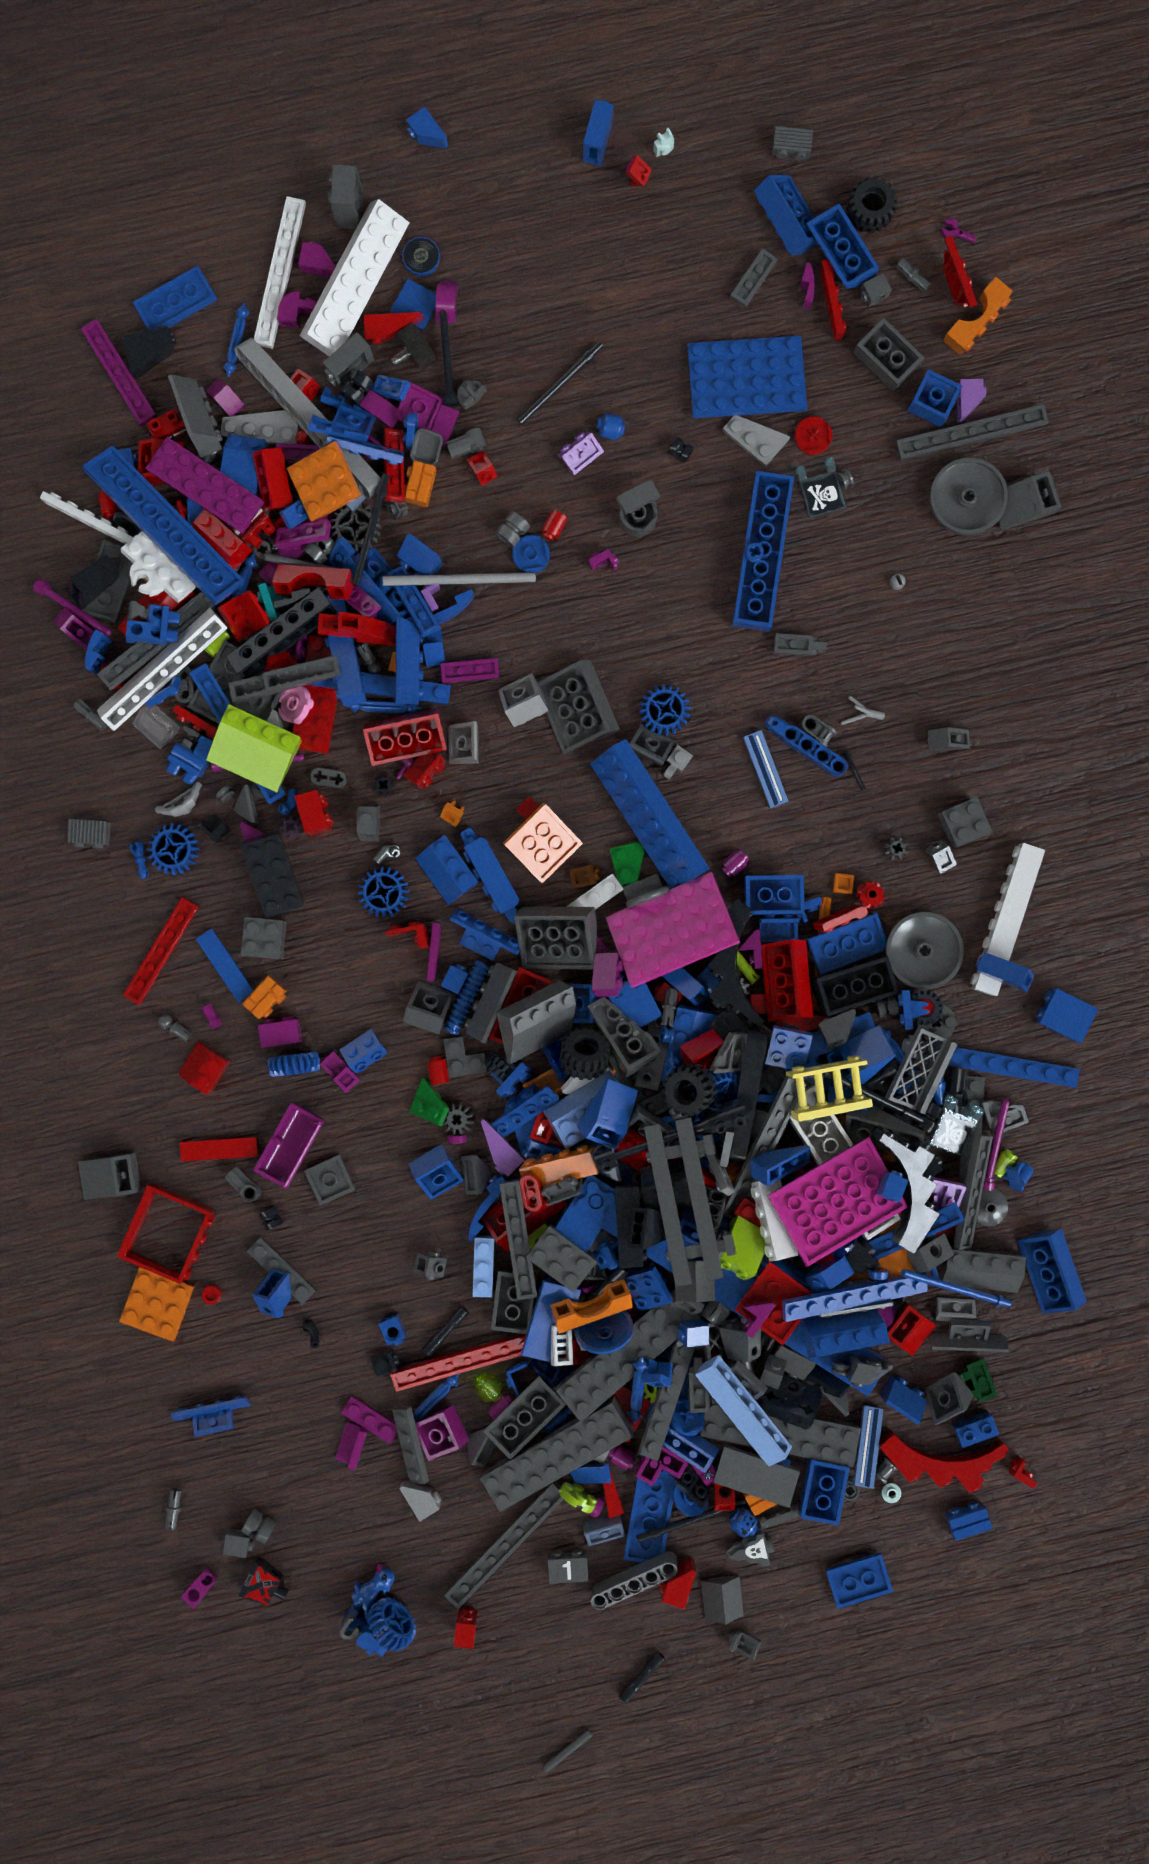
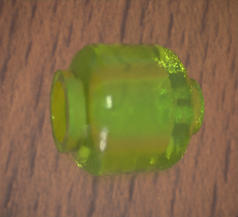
M482 1373L474 1380L473 1390L483 1402H495L500 1398L502 1384L491 1373Z

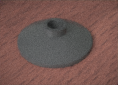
M983 1189L977 1223L983 1226H995L1005 1219L1008 1212V1202L999 1190L989 1191ZM990 1204L994 1207L992 1211L987 1209Z

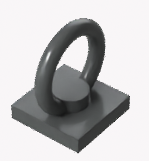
M658 873L623 887L627 908H632L669 892L667 886H662Z

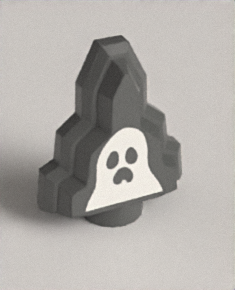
M762 1526L758 1527L754 1535L743 1537L741 1542L734 1543L726 1550L727 1559L735 1561L746 1560L750 1564L758 1563L760 1566H769V1553H774L770 1536L765 1537Z

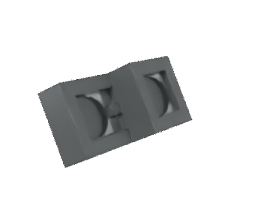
M650 480L617 496L616 500L624 515L639 510L646 504L658 500L661 496L653 481Z

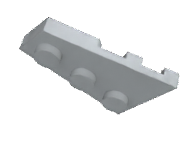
M738 415L733 416L722 429L728 437L764 467L770 463L790 439L788 435Z

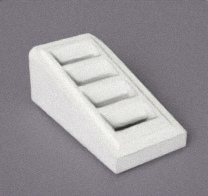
M552 1325L551 1365H573L572 1330L566 1331L565 1335H557L558 1330L555 1325ZM557 1339H566V1342L557 1343ZM566 1346V1350L557 1351V1347ZM566 1354V1358L558 1359V1355Z

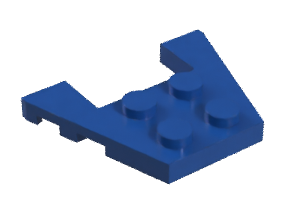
M325 387L320 402L338 408L333 422L313 415L307 430L367 442L376 417L357 405L352 407L345 402L346 398L341 395L338 397L331 394L332 390Z

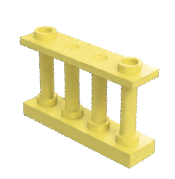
M859 1056L847 1057L848 1060L808 1068L797 1066L793 1067L792 1071L786 1072V1076L796 1079L799 1106L796 1110H791L792 1118L800 1122L873 1107L872 1099L862 1094L859 1066L866 1065L867 1060L861 1059ZM851 1068L854 1095L851 1099L844 1098L840 1069ZM832 1071L836 1099H834V1102L828 1103L825 1101L822 1073ZM814 1075L817 1103L816 1106L809 1107L806 1101L803 1077Z

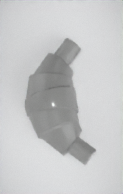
M195 782L192 788H189L170 802L165 803L163 806H156V813L174 817L189 814L196 805L195 802L202 784Z

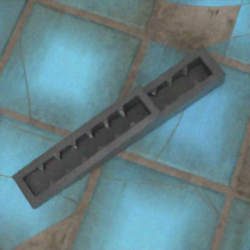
M335 655L229 683L232 702L239 704L340 676L338 658Z

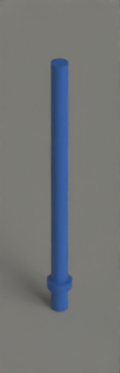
M906 1269L901 1271L902 1277L988 1301L998 1307L1005 1306L1009 1308L1012 1304L1011 1300L1003 1298L1002 1295L988 1294Z

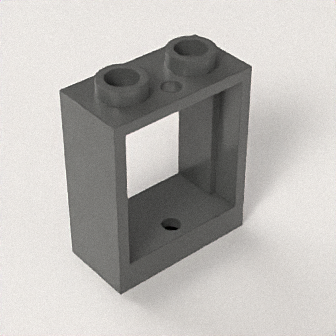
M356 332L323 362L325 367L324 373L333 387L337 385L340 389L345 381L349 382L348 376L353 369L356 368L363 371L374 361L369 344Z

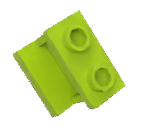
M737 1216L731 1219L728 1225L731 1228L729 1233L733 1234L736 1254L727 1256V1252H724L720 1257V1262L723 1269L731 1270L736 1273L738 1278L748 1280L756 1275L765 1253L764 1248L766 1245L764 1238L761 1236L760 1228Z

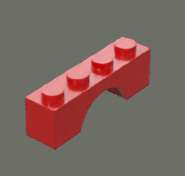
M278 564L272 579L277 595L292 596V591L309 586H322L328 590L331 599L349 600L354 587L352 585L353 575L351 570L344 568Z

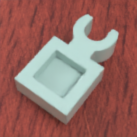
M667 128L664 134L661 135L659 132L657 134L658 140L654 141L653 151L656 157L667 155L674 147L673 135L670 129Z

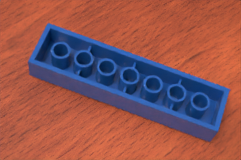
M756 471L733 613V627L769 632L772 628L794 476ZM752 543H758L764 549L763 556L758 562H751L746 557L747 547ZM756 548L754 550H749V552H752L751 556L753 557L755 555H760V553H758V549Z
M627 739L611 746L590 763L670 889L684 883L687 884L710 869L629 745Z

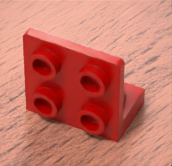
M436 752L421 755L403 775L420 790L423 788L427 789L433 782L432 777L436 773L440 774L443 771L446 761L441 754L438 755Z
M419 921L408 923L409 927L405 928L401 925L389 927L390 931H385L386 936L417 931V934H414L415 944L420 949L430 948L427 925Z

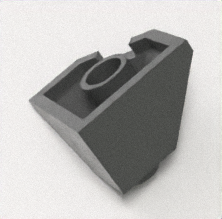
M850 1354L848 1363L850 1368L847 1369L849 1375L846 1378L854 1386L863 1387V1384L871 1385L892 1370L893 1365L889 1360Z

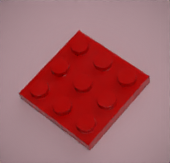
M768 1261L734 1309L748 1319L749 1317L753 1318L754 1314L743 1307L744 1304L769 1300L773 1302L776 1306L760 1329L781 1345H784L802 1319L785 1322L782 1319V1300L814 1293Z

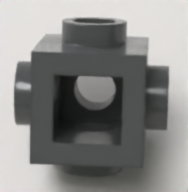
M429 1250V1253H417L413 1272L423 1275V1278L434 1280L435 1277L443 1278L447 1258L440 1256V1252Z

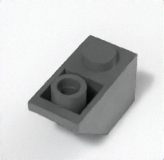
M855 1009L840 1012L838 1016L833 1018H824L818 1024V1031L828 1050L847 1042L856 1018Z

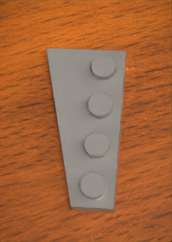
M285 410L223 417L221 436L224 439H227L228 434L266 439V444L276 445V443L297 444L295 436L299 431V425Z

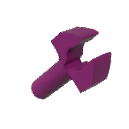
M949 219L944 222V226L952 229L951 231L945 228L941 229L940 232L944 239L952 235L971 243L976 241L977 237L959 229L957 225L958 220Z

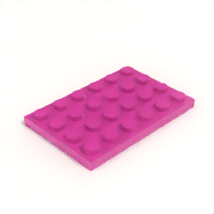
M712 872L691 880L687 884L684 883L670 889L667 894L605 917L620 959L623 960V967L632 988L740 943Z
M869 1137L767 1195L805 1266H810L908 1208L903 1197L900 1203H896L876 1195L884 1172H888Z

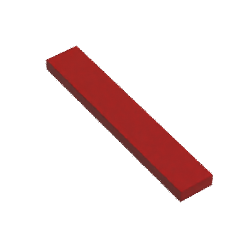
M181 897L124 992V997L138 1005L142 1004L199 909L198 905Z

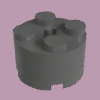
M655 501L627 515H624L620 507L619 522L627 534L641 538L655 528L658 517ZM635 513H636L637 515H639V514L641 513V514H642V517H636V516H635Z

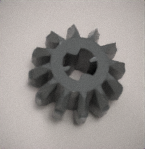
M452 1103V1110L449 1108V1115H446L447 1120L443 1123V1125H449L445 1131L448 1132L453 1128L452 1135H455L458 1129L459 1134L463 1135V1128L469 1131L470 1127L467 1124L474 1123L473 1120L468 1119L474 1114L466 1113L470 1109L469 1106L462 1110L463 1103H459L458 1109L456 1104ZM453 1115H461L462 1117L460 1120L462 1121V1123H454L453 1120L455 1118Z

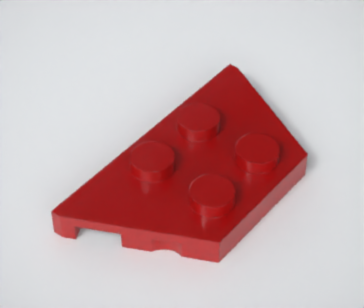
M953 236L945 237L944 242L948 250L944 251L943 272L954 302L957 306H968L969 308L976 306L977 301L972 290V281L965 271V261L963 258H960Z

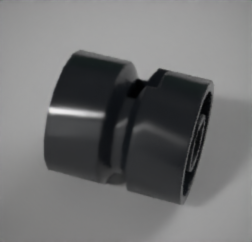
M355 368L348 376L349 382L345 381L339 392L349 402L359 406L365 398L364 393H368L371 390L374 382L362 371Z
M930 1102L926 1113L919 1114L924 1117L923 1122L919 1124L913 1121L912 1123L934 1135L938 1127L937 1122H940L945 1110Z

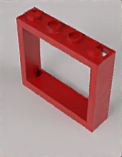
M151 1183L146 1187L116 1257L178 1284H182L185 1280L188 1281L192 1274L191 1265L193 1262L196 1263L199 1258L200 1252L198 1249L200 1245H204L208 1234H206L208 1226L211 1227L216 1217L213 1216L215 1210ZM156 1193L206 1214L181 1273L131 1252Z

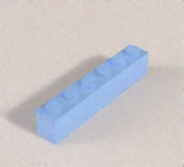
M718 1355L702 1363L695 1374L696 1377L744 1435L749 1444L760 1455L761 1459L764 1460L768 1467L786 1459L792 1446L723 1359Z

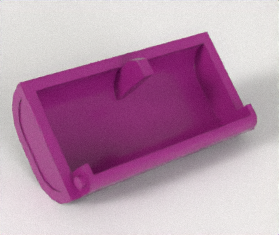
M290 1103L253 1171L288 1189L325 1120L298 1104Z

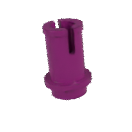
M208 1004L200 1009L206 1017L209 1027L215 1029L222 1025V1018L218 1017L212 1004Z

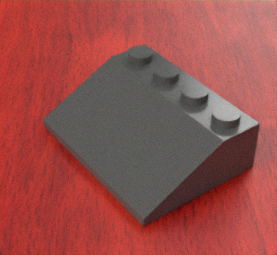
M579 660L537 683L548 708L546 714L563 754L620 730L591 660Z
M521 907L515 914L514 918L523 968L594 969L597 944V922L594 907Z
M498 962L496 965H491L488 972L490 979L488 983H483L480 993L483 995L480 1001L476 1000L472 1009L475 1013L472 1018H468L464 1027L467 1029L466 1033L482 1043L488 1042L497 1020L496 1012L502 1009L518 971Z
M557 981L496 1012L508 1064L520 1060L572 1031L576 1007L572 986Z

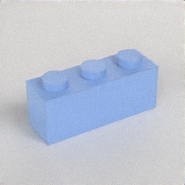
M492 1235L475 1236L473 1297L493 1296L495 1240Z

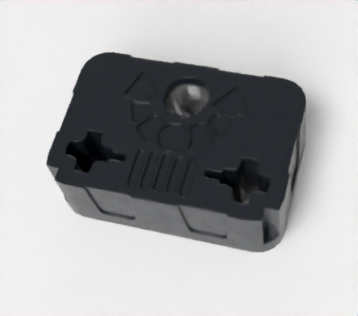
M783 1375L778 1389L765 1385L768 1389L758 1398L757 1403L766 1415L807 1430L812 1427L822 1397L820 1388Z

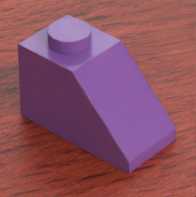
M960 379L958 384L962 385V388L957 397V423H962L981 403L983 398L986 397V385L983 386V379Z

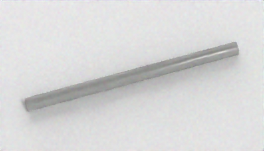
M535 572L382 576L383 586L536 581Z

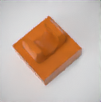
M452 801L451 804L447 802L440 815L442 819L454 827L459 824L464 813L463 806L461 809L455 807L456 801Z

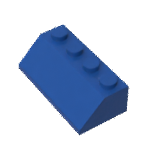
M769 175L754 190L757 195V201L765 209L767 218L775 226L776 233L783 240L787 252L791 256L802 255L818 246V243L806 226V223L813 220L814 216L790 175Z
M840 204L806 223V226L846 289L860 287L863 283L876 277L879 266Z
M374 547L369 549L358 587L381 606V609L376 613L377 618L396 627L397 616L407 619L410 615L393 586H383L382 576H387L386 573L393 569ZM360 554L350 557L343 567L344 569H350L353 576Z
M398 616L396 620L395 704L419 705V697H423V686H419V680H423V668H419V663H423V651H419V645H423V637L419 634V630L414 623Z
M1062 1228L1042 1231L1017 1240L1022 1255L1026 1257V1267L1042 1314L1074 1311L1087 1302Z
M870 1309L866 1312H851L847 1315H832L828 1318L817 1315L803 1318L800 1321L808 1359L890 1343L886 1323L877 1309Z

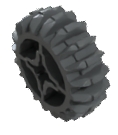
M363 502L354 511L346 505L344 510L340 507V513H333L336 519L330 520L331 524H333L330 528V531L333 532L331 537L336 539L334 542L336 543L343 537L341 532L351 534L353 541L347 540V542L352 545L356 554L359 553V549L362 548L364 538L360 540V536L366 533L368 527L366 522L359 521L358 514L370 520L372 512L369 505L364 508ZM351 516V519L348 522L343 523V521L347 517ZM379 517L371 541L374 543L378 542V540L374 536L379 537L381 535V533L377 531L381 529V524H378V522L380 521ZM355 521L359 527L357 528L358 530H356V535L352 529V527L354 528V525H356Z

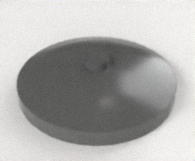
M962 458L949 463L937 474L930 490V507L934 517L945 529L959 535H976L989 530L1003 515L1008 501V489L1002 474L992 464L978 458Z
M919 912L908 915L895 924L886 941L885 955L889 957L894 976L902 983L917 989H932L944 985L956 975L962 964L964 946L959 931L948 919L931 912Z

